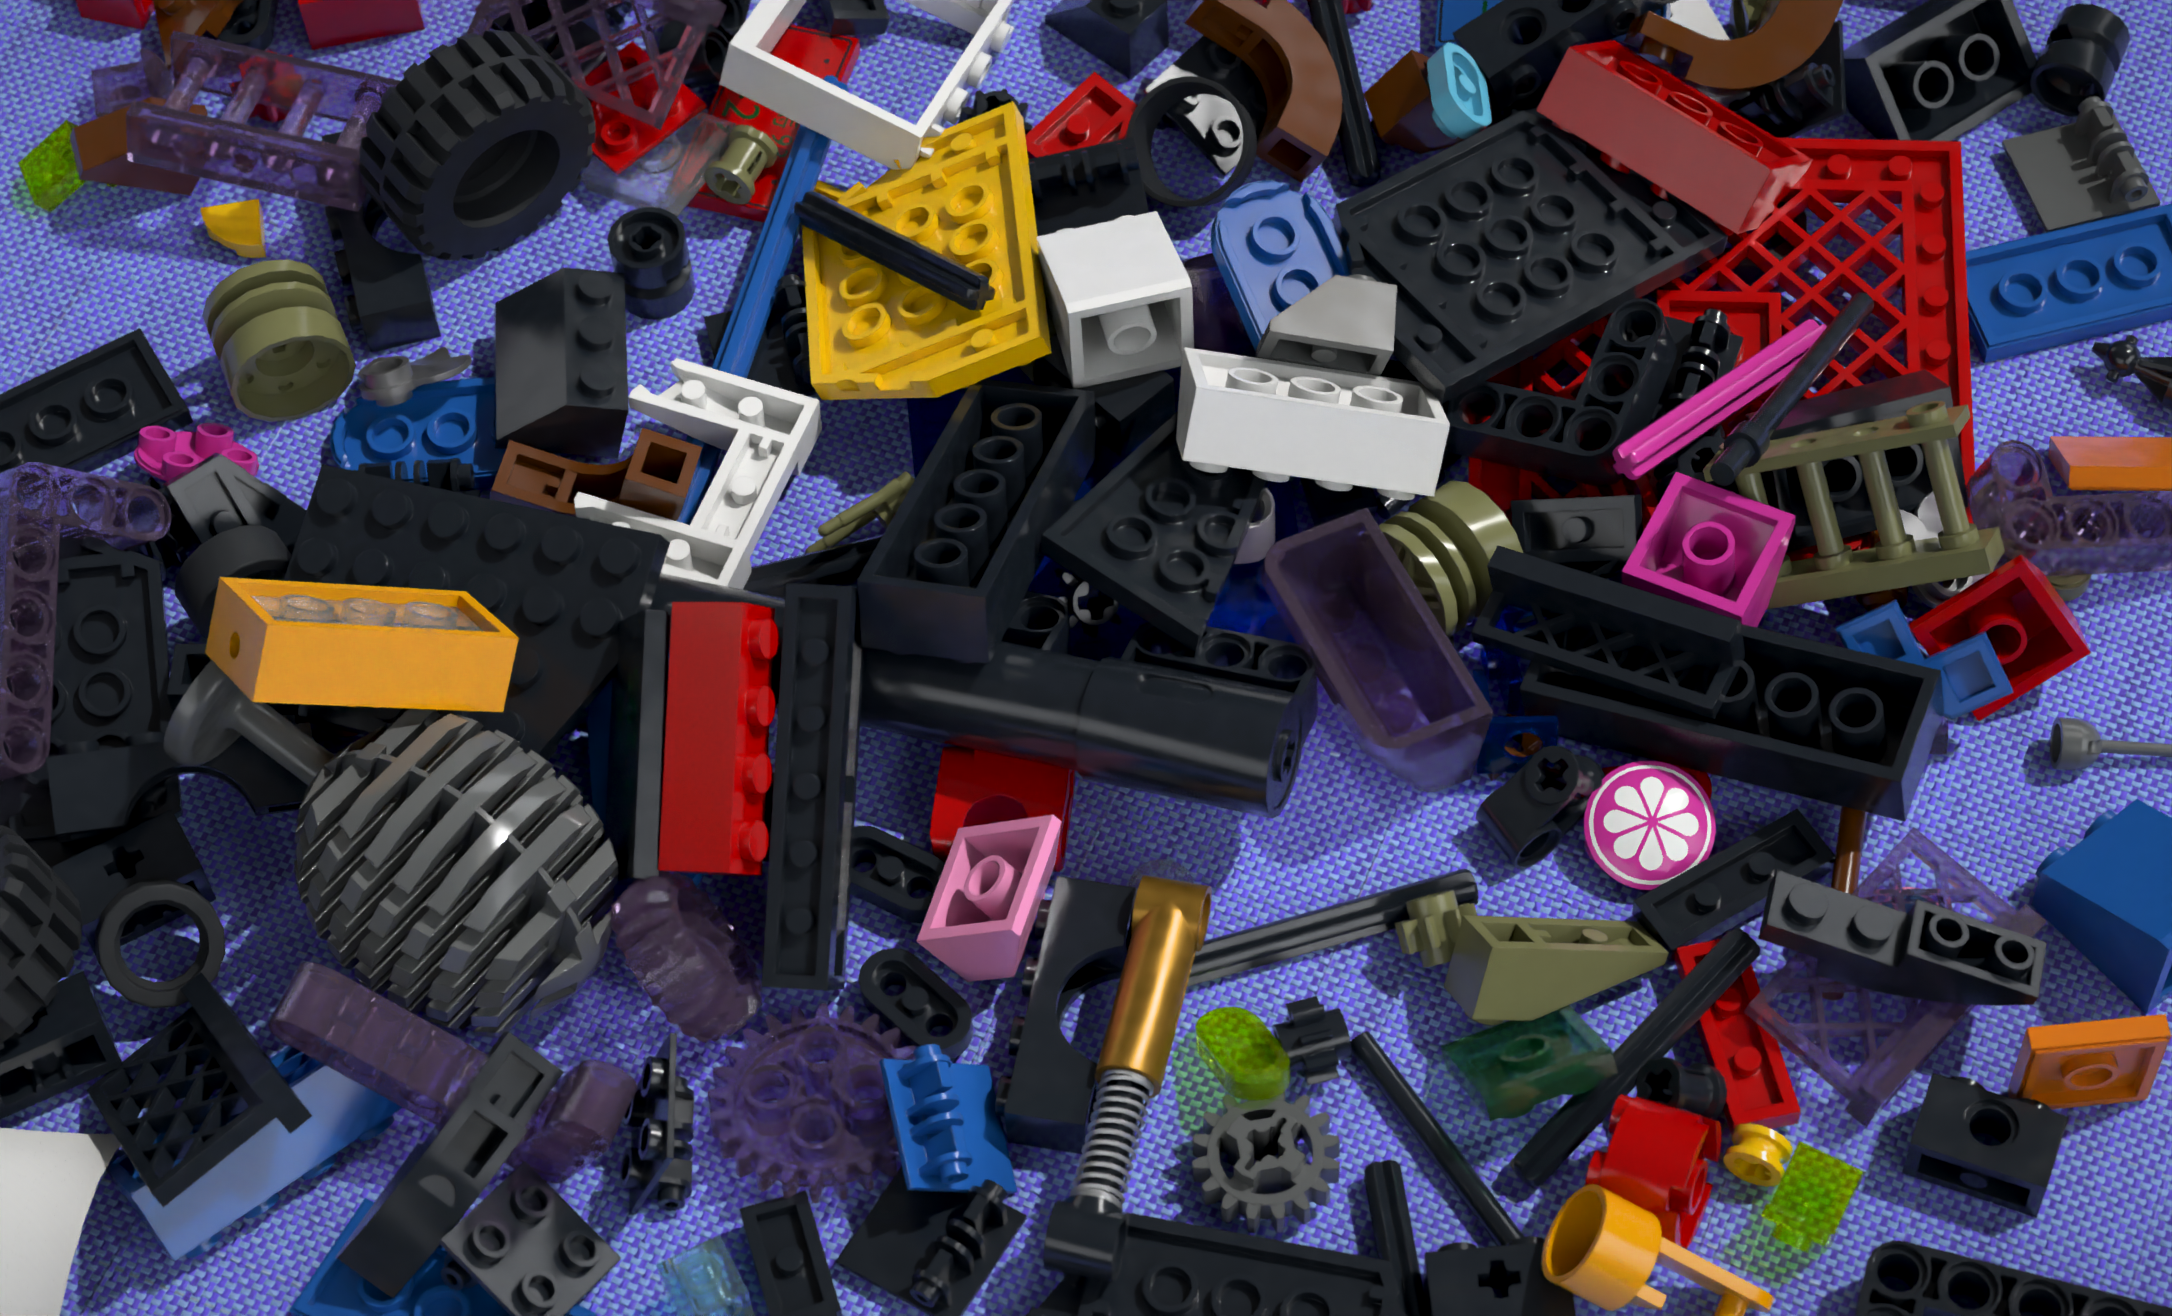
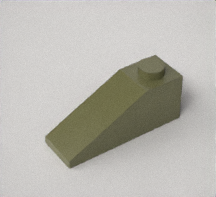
M1463 915L1443 987L1462 1007L1466 1016L1478 1023L1500 1025L1503 1023V1020L1532 1021L1665 965L1668 952L1638 921Z

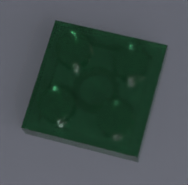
M1570 1005L1532 1021L1509 1020L1500 1025L1440 1046L1446 1069L1490 1122L1499 1118L1512 1119L1523 1116L1530 1112L1536 1104L1562 1094L1576 1095L1587 1092L1595 1087L1598 1081L1618 1074L1612 1049Z

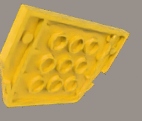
M1014 101L946 128L941 136L924 137L921 147L935 149L931 158L919 155L912 169H901L899 160H894L899 169H890L867 188L860 182H857L843 193L837 201L987 276L989 285L995 289V295L993 300L986 301L983 310L971 311L802 225L811 384L822 400L938 398L955 390L967 388L969 385H974L978 381L1014 367L1029 364L1037 358L1052 353L1042 269L1037 254L1036 237L1038 236L1024 121Z

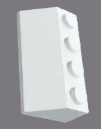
M1184 347L1181 364L1176 440L1182 460L1190 461L1189 464L1192 467L1210 473H1224L1228 467L1252 470V473L1258 478L1272 482H1287L1290 480V476L1315 479V483L1319 486L1334 491H1350L1353 485L1377 488V491L1383 496L1397 500H1412L1415 498V494L1434 497L1450 423L1438 398L1421 382Z

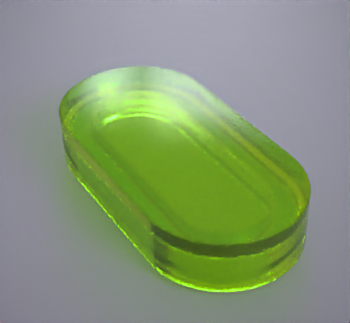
M1223 1007L1211 1010L1198 1019L1195 1025L1197 1053L1228 1093L1246 1100H1265L1280 1095L1289 1087V1055L1287 1052H1284L1280 1043L1257 1015L1242 1008Z

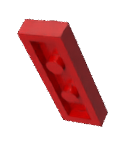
M1721 939L1678 947L1676 949L1675 963L1681 981ZM1751 964L1695 1023L1708 1064L1717 1068L1725 1079L1727 1097L1723 1111L1731 1136L1735 1127L1740 1124L1751 1123L1770 1129L1798 1124L1801 1113Z

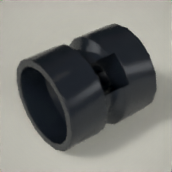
M2076 4L2066 7L2058 14L2046 46L2042 50L2030 80L2032 93L2041 104L2053 112L2072 117H2078L2080 103L2089 97L2096 96L2101 101H2105L2115 72L2119 69L2130 41L2128 27L2120 17L2110 10L2094 4Z
M656 207L638 208L620 216L611 226L607 242L614 272L624 273L625 308L642 319L652 320L672 317L684 310L693 299L696 286L683 223L675 214Z

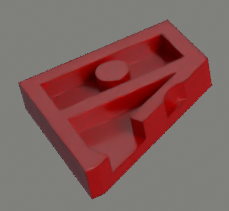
M1094 71L1025 135L1028 159L1126 139L1129 121L1138 105Z

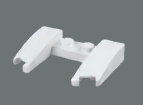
M676 358L671 362V369L679 380L677 383L660 395L652 394L640 384L631 391L628 400L630 408L695 439L727 451L691 524L687 525L578 492L574 498L576 517L660 534L670 542L662 567V574L743 590L752 572L751 554L791 474L800 475L822 431L820 400Z

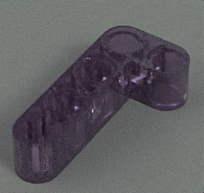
M2014 440L2002 442L1969 478L1966 485L1967 499L1977 530L1999 527L2005 551L1993 571L2020 554L2038 567L2045 576L2172 570V491L2053 496L2041 455L2032 446Z

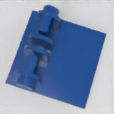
M928 1044L916 1048L913 1051L915 1060L883 1058L879 1061L907 1190L968 1193L972 1186L980 1187L985 1179H989L1002 1186L1007 1194L1018 1192L1001 1117L995 1115L996 1095L989 1065L951 1063L949 1056L942 1054L940 1046L937 1044Z

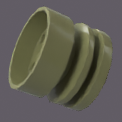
M289 259L261 261L237 270L219 282L207 297L202 317L220 361L236 408L250 418L274 422L295 420L320 411L338 399L352 382L356 364L341 323L338 321L323 277L310 265Z
M1449 481L1436 489L1434 497L1425 496L1411 505L1408 512H1399L1361 536L1357 544L1355 556L1357 573L1364 592L1382 621L1398 637L1412 646L1432 649L1470 625L1474 617L1479 618L1493 591L1487 565L1497 546L1499 545L1523 553L1515 530L1503 511L1483 491L1467 482Z

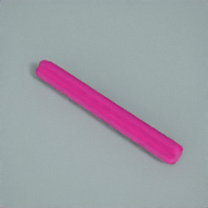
M1813 319L1805 320L1618 445L1612 453L1616 461L1613 465L1615 472L1618 475L1624 473L1630 480L1639 479L1783 381L1827 328V325H1819Z

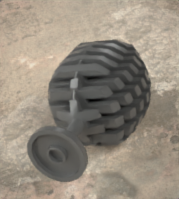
M211 660L193 681L176 707L165 733L164 750L167 755L181 765L189 767L199 766L220 755L242 735L308 785L299 808L298 826L295 832L297 859L294 861V873L301 901L306 904L307 916L319 938L327 941L328 949L332 952L331 954L344 968L355 969V976L360 979L359 982L380 995L387 990L388 999L393 1001L391 1004L414 1015L422 1011L426 1013V1016L431 1017L429 1021L455 1031L457 1028L463 1030L471 1024V1026H477L473 1031L477 1036L500 1038L503 1032L509 1031L537 1000L540 999L541 1001L530 1011L529 1022L573 996L602 963L619 907L618 902L604 917L603 914L611 906L615 894L614 887L618 883V862L613 844L609 839L599 847L604 842L605 830L603 828L604 824L596 811L589 804L583 808L581 791L567 777L561 775L556 779V771L552 768L553 764L533 750L526 754L524 749L519 747L521 744L519 741L499 730H496L494 733L489 730L485 732L480 731L484 726L476 720L458 714H448L434 722L441 715L437 710L408 709L386 731L384 725L339 750L334 755L266 703L252 702Z

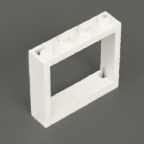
M760 0L729 43L719 84L893 170L899 169L894 160H899L901 169H912L919 155L931 158L935 149L921 147L923 138L941 136L944 129H946L943 127L946 121L952 124L958 121L961 108L966 106L969 98V92L966 91L969 85L977 89L980 87L992 63L993 57L990 56L992 50L1002 53L1014 30L1013 26L1006 23L1013 0H903L975 35L916 125L769 54L807 0Z

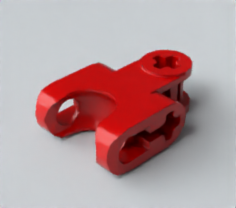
M945 746L940 760L930 826V841L933 855L946 863L958 828L1054 815L1061 821L1056 862L1052 872H1060L1064 868L1075 789V770L969 748Z

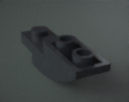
M1779 870L1769 884L1758 937L1759 939L1818 958L1815 975L1845 984L1920 1000L1992 1006L2034 1005L2039 998L2047 942L1916 899L1909 912L1905 913Z
M504 1031L423 1144L418 1143L335 1258L393 1298L440 1245L438 1242L454 1228L528 1131L524 1127L564 1071L508 1031Z

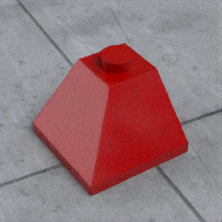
M2021 554L1909 624L1910 630L1929 655L1935 654L1983 631L1986 632L2013 688V693L1971 711L1978 721L1991 715L2091 653L2071 610L2044 573Z

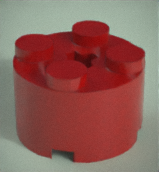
M1620 1094L1613 1106L1610 1117L1609 1133L1613 1134L1607 1153L1599 1150L1595 1151L1588 1167L1585 1186L1590 1184L1598 1185L1652 1213L1660 1223L1661 1237L1687 1249L1699 1229L1712 1191L1713 1184L1706 1182L1708 1163L1705 1159L1718 1163L1722 1137L1721 1124L1717 1120L1706 1118L1702 1115L1640 1097L1633 1098Z

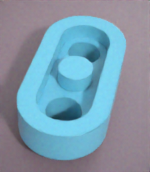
M1446 43L1427 61V80L1430 85L1431 101L1434 108L1432 118L1445 135L1453 139L1460 137L1465 140L1483 131L1491 124L1492 117L1487 82L1482 70L1464 49L1456 44Z

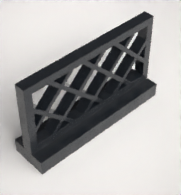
M202 972L180 989L192 1007L122 1061L123 1065L110 1071L87 1089L88 1094L147 1188L163 1208L273 1119L277 1118L291 1134L312 1117L311 1113L238 1015ZM204 1064L199 1073L192 1074L196 1066ZM168 1073L164 1082L157 1084L160 1076ZM129 1086H131L127 1092H123ZM221 1089L217 1098L209 1099L214 1090ZM185 1098L180 1107L174 1108L177 1100ZM149 1107L145 1116L138 1118L141 1110ZM239 1114L236 1118H234L231 1122L228 1123L232 1115ZM203 1123L198 1133L190 1135L195 1125ZM166 1132L162 1141L154 1144L157 1136ZM184 1158L181 1162H179L176 1166L172 1168L176 1160Z

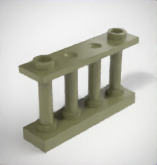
M1932 401L1908 409L1906 416L1770 440V446L1754 466L1744 468L1736 477L1735 482L1738 493L1741 496L1769 506L1760 472L1796 466L1818 552L1813 555V558L1792 562L1788 555L1784 556L1767 609L1992 573L2005 551L1999 527L1977 530L1975 524L1968 522L1947 440L1957 437L1971 417L1968 404L1946 408L1945 402ZM1724 443L1720 445V450L1703 469L1706 482L1713 481L1710 476V468L1724 452ZM1921 444L1943 530L1938 533V537L1914 541L1913 535L1905 533L1884 450ZM1858 455L1880 541L1875 544V548L1852 551L1850 545L1843 544L1822 461Z

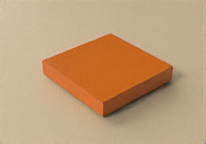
M2050 436L2048 458L2071 490L2172 491V437Z
M2166 1014L2027 1027L2007 1089L2009 1098L2015 1100L2020 1098L2034 1099L2046 1104L2051 1109L2146 1100L2171 1038Z

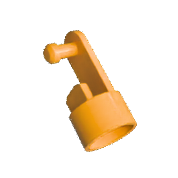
M1595 1184L1586 1185L1570 1196L1555 1216L1544 1242L1542 1270L1546 1279L1607 1311L1617 1310L1627 1303L1655 1310L1662 1309L1667 1295L1645 1284L1655 1262L1720 1295L1721 1298L1713 1316H1745L1747 1308L1769 1313L1775 1299L1761 1288L1661 1237L1660 1223L1655 1215Z

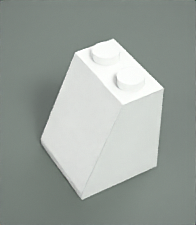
M1157 211L1136 216L1126 215L1112 221L1075 229L1065 228L1052 234L1036 237L1044 293L1073 389L1181 366L1184 347L1194 348L1192 284Z

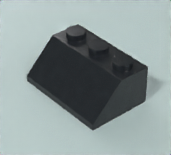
M1929 0L1845 49L1846 106L1849 113L1877 140L1951 141L2032 93L2030 80L2037 60L2013 1Z
M562 268L495 303V448L506 449L509 440L548 453L618 458L629 410L624 273Z
M1921 370L1801 400L1772 433L1770 440L1906 416L1908 409L1932 401H1943L1946 408L1953 407L1951 387L1927 370ZM1756 412L1744 414L1745 421H1749ZM1957 436L1947 440L1966 508L1969 505ZM1921 444L1884 450L1899 510H1904L1914 515L1919 502L1929 493L1933 492ZM1858 455L1822 461L1842 539L1877 530ZM1796 466L1760 472L1769 506L1796 515L1795 525L1786 552L1815 546L1816 541Z

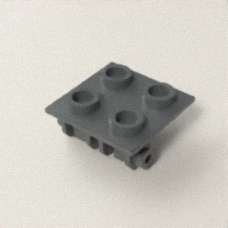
M2089 97L2080 103L2078 107L2080 113L2075 123L2002 140L2001 145L2046 233L2160 206L2161 202L2149 181V176L2142 168L2132 144L2129 143L2125 131L2121 128L2115 117L2112 106L2106 101H2101L2099 97Z

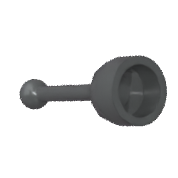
M2057 717L2054 720L2050 736V761L2053 769L2079 770L2093 764L2098 759L2100 753L2172 757V744L2102 740L2096 727L2090 722L2078 718Z

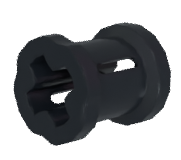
M1672 1058L1651 1059L1640 1069L1635 1084L1637 1097L1702 1115L1716 1120L1722 1113L1726 1103L1727 1087L1725 1079L1717 1068L1709 1064L1694 1063L1685 1068Z

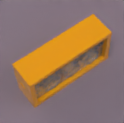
M219 577L205 653L252 702L503 712L519 637L467 591Z

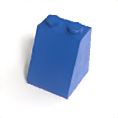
M2136 799L2118 814L2108 810L2100 815L2086 830L2084 839L2069 851L2064 846L2059 847L2043 860L2036 871V876L2039 879L2031 905L2139 1009L2148 1014L2172 995V818Z

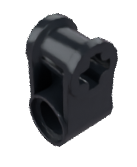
M1559 746L1544 747L1536 752L1505 785L1496 789L1483 801L1476 812V819L1517 869L1531 867L1549 855L1558 845L1561 838L1584 817L1589 797L1592 792L1602 786V779L1605 777V774L1600 765L1591 758L1575 755L1570 750ZM1549 762H1551V763H1553V764H1555V765H1554L1553 767H1550V766H1547L1546 764L1549 763ZM1577 793H1580V794L1584 795V797L1579 798V797H1577V796H1575V795H1576Z

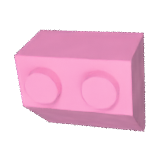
M1046 815L958 828L916 942L967 982L1015 977L1018 966L1024 957L1025 946L1036 919L1040 902L1045 898V891L1056 862L1061 821L1054 815Z

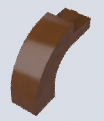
M1197 0L1191 7L1184 23L1241 58L1256 74L1264 89L1267 100V117L1257 141L1256 156L1302 183L1328 157L1338 133L1342 116L1341 85L1333 58L1326 44L1307 18L1287 0H1266L1263 5L1253 0Z
M1766 0L1753 28L1744 37L1733 40H1720L1704 36L1651 11H1647L1632 20L1624 42L1639 48L1638 55L1659 67L1670 68L1672 64L1677 65L1673 76L1708 97L1739 95L1758 89L1787 75L1812 56L1830 32L1843 0Z
M642 428L633 455L618 463L596 465L566 459L509 440L489 499L576 517L574 498L578 492L677 521L683 509L702 447Z

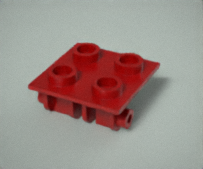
M633 41L576 83V86L588 98L593 108L596 136L595 143L591 144L592 153L616 175H619L707 107L702 99Z

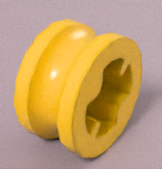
M1748 1123L1735 1127L1731 1139L1734 1146L1726 1150L1723 1158L1725 1167L1733 1175L1755 1185L1770 1187L1780 1184L1785 1172L1782 1164L1789 1162L1792 1156L1793 1147L1783 1135L1762 1125Z

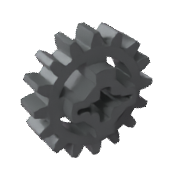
M1255 1085L1248 1086L1247 1102L1239 1104L1229 1094L1223 1096V1116L1221 1117L1206 1111L1202 1116L1205 1134L1193 1135L1192 1139L1193 1156L1197 1157V1159L1192 1161V1175L1194 1182L1204 1183L1201 1186L1203 1203L1211 1205L1222 1200L1221 1220L1229 1223L1239 1213L1245 1215L1247 1231L1255 1233L1261 1219H1270L1276 1233L1284 1232L1285 1216L1293 1214L1303 1224L1310 1221L1309 1202L1312 1201L1318 1205L1327 1206L1330 1202V1187L1328 1184L1338 1183L1340 1177V1162L1335 1160V1158L1340 1156L1339 1136L1327 1135L1330 1132L1329 1115L1324 1112L1310 1117V1097L1304 1094L1292 1105L1285 1102L1284 1086L1279 1085L1273 1091L1271 1099H1261L1260 1092ZM1301 1138L1311 1153V1165L1305 1163V1154L1298 1151V1142ZM1222 1152L1227 1155L1228 1163L1234 1167V1175L1231 1179L1228 1178L1221 1166L1220 1157Z

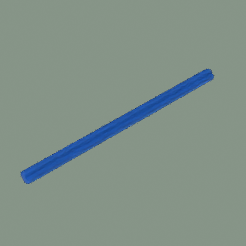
M827 75L822 79L849 92L847 84L838 81L835 76ZM801 124L712 369L746 379L775 301L774 291L777 288V282L784 276L802 226L800 216L794 214L795 202L802 201L806 192L814 191L832 139ZM687 435L685 442L702 447L683 509L677 522L690 525L706 494L721 449Z

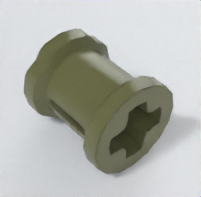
M738 125L733 128L729 135V147L719 161L710 163L704 173L705 182L717 196L734 204L743 205L751 200L755 193L754 182L762 170L773 166L777 159L778 148L774 141L764 132L756 130L749 125Z

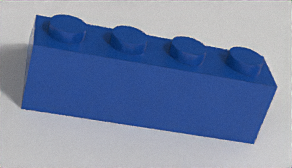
M331 1017L272 1056L270 1060L311 1113L312 1117L291 1134L277 1118L273 1119L164 1208L151 1194L127 1154L107 1166L106 1171L160 1247L174 1262L184 1255L187 1258H193L206 1252L221 1239L222 1234L220 1231L242 1216L245 1219H250L264 1213L279 1200L280 1195L278 1192L299 1177L303 1180H308L320 1175L336 1162L337 1155L335 1153L357 1138L360 1141L372 1139L392 1125L394 1122L393 1114L405 1107L406 1103L365 1038L334 1017ZM219 1092L209 1099L217 1098ZM239 1114L232 1115L228 1123L231 1122L234 1118H236ZM203 1123L195 1125L190 1135L198 1133ZM166 1132L159 1134L154 1144L161 1142ZM184 1158L176 1160L172 1168L176 1166L179 1162H181Z

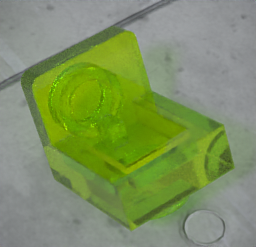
M68 120L64 121L18 163L34 204L49 212L56 209L87 181L79 179L70 140L73 128L78 125ZM107 184L112 188L116 186L114 184Z
M1799 1141L1771 1203H1766L1761 1217L1776 1223L1771 1236L1808 1254L1814 1242L1831 1248L1866 1172Z

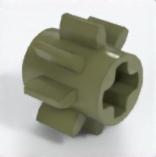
M1454 890L1443 891L1406 902L1410 919L1394 923L1402 953L1413 954L1419 952L1423 968L1450 962L1463 915L1478 916L1475 904L1465 903L1458 905Z

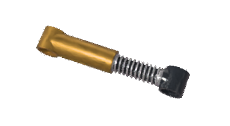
M1144 875L1140 881L1132 915V937L1094 1075L1100 1090L1096 1094L1097 1101L1094 1103V1112L1091 1113L1090 1117L1091 1123L1087 1128L1088 1134H1086L1084 1139L1086 1144L1082 1147L1083 1155L1079 1158L1080 1166L1076 1170L1077 1177L1073 1181L1074 1188L1071 1189L1070 1196L1065 1201H1056L1047 1227L1043 1255L1044 1267L1047 1270L1110 1282L1116 1281L1119 1275L1128 1234V1214L1122 1211V1204L1125 1202L1122 1194L1127 1192L1128 1187L1125 1183L1131 1179L1128 1172L1133 1170L1134 1166L1131 1161L1135 1160L1137 1156L1134 1150L1139 1148L1137 1139L1141 1138L1140 1128L1145 1125L1142 1119L1148 1113L1145 1107L1150 1105L1151 1101L1149 1098L1157 1096L1161 1090L1196 951H1201L1204 944L1211 912V886Z

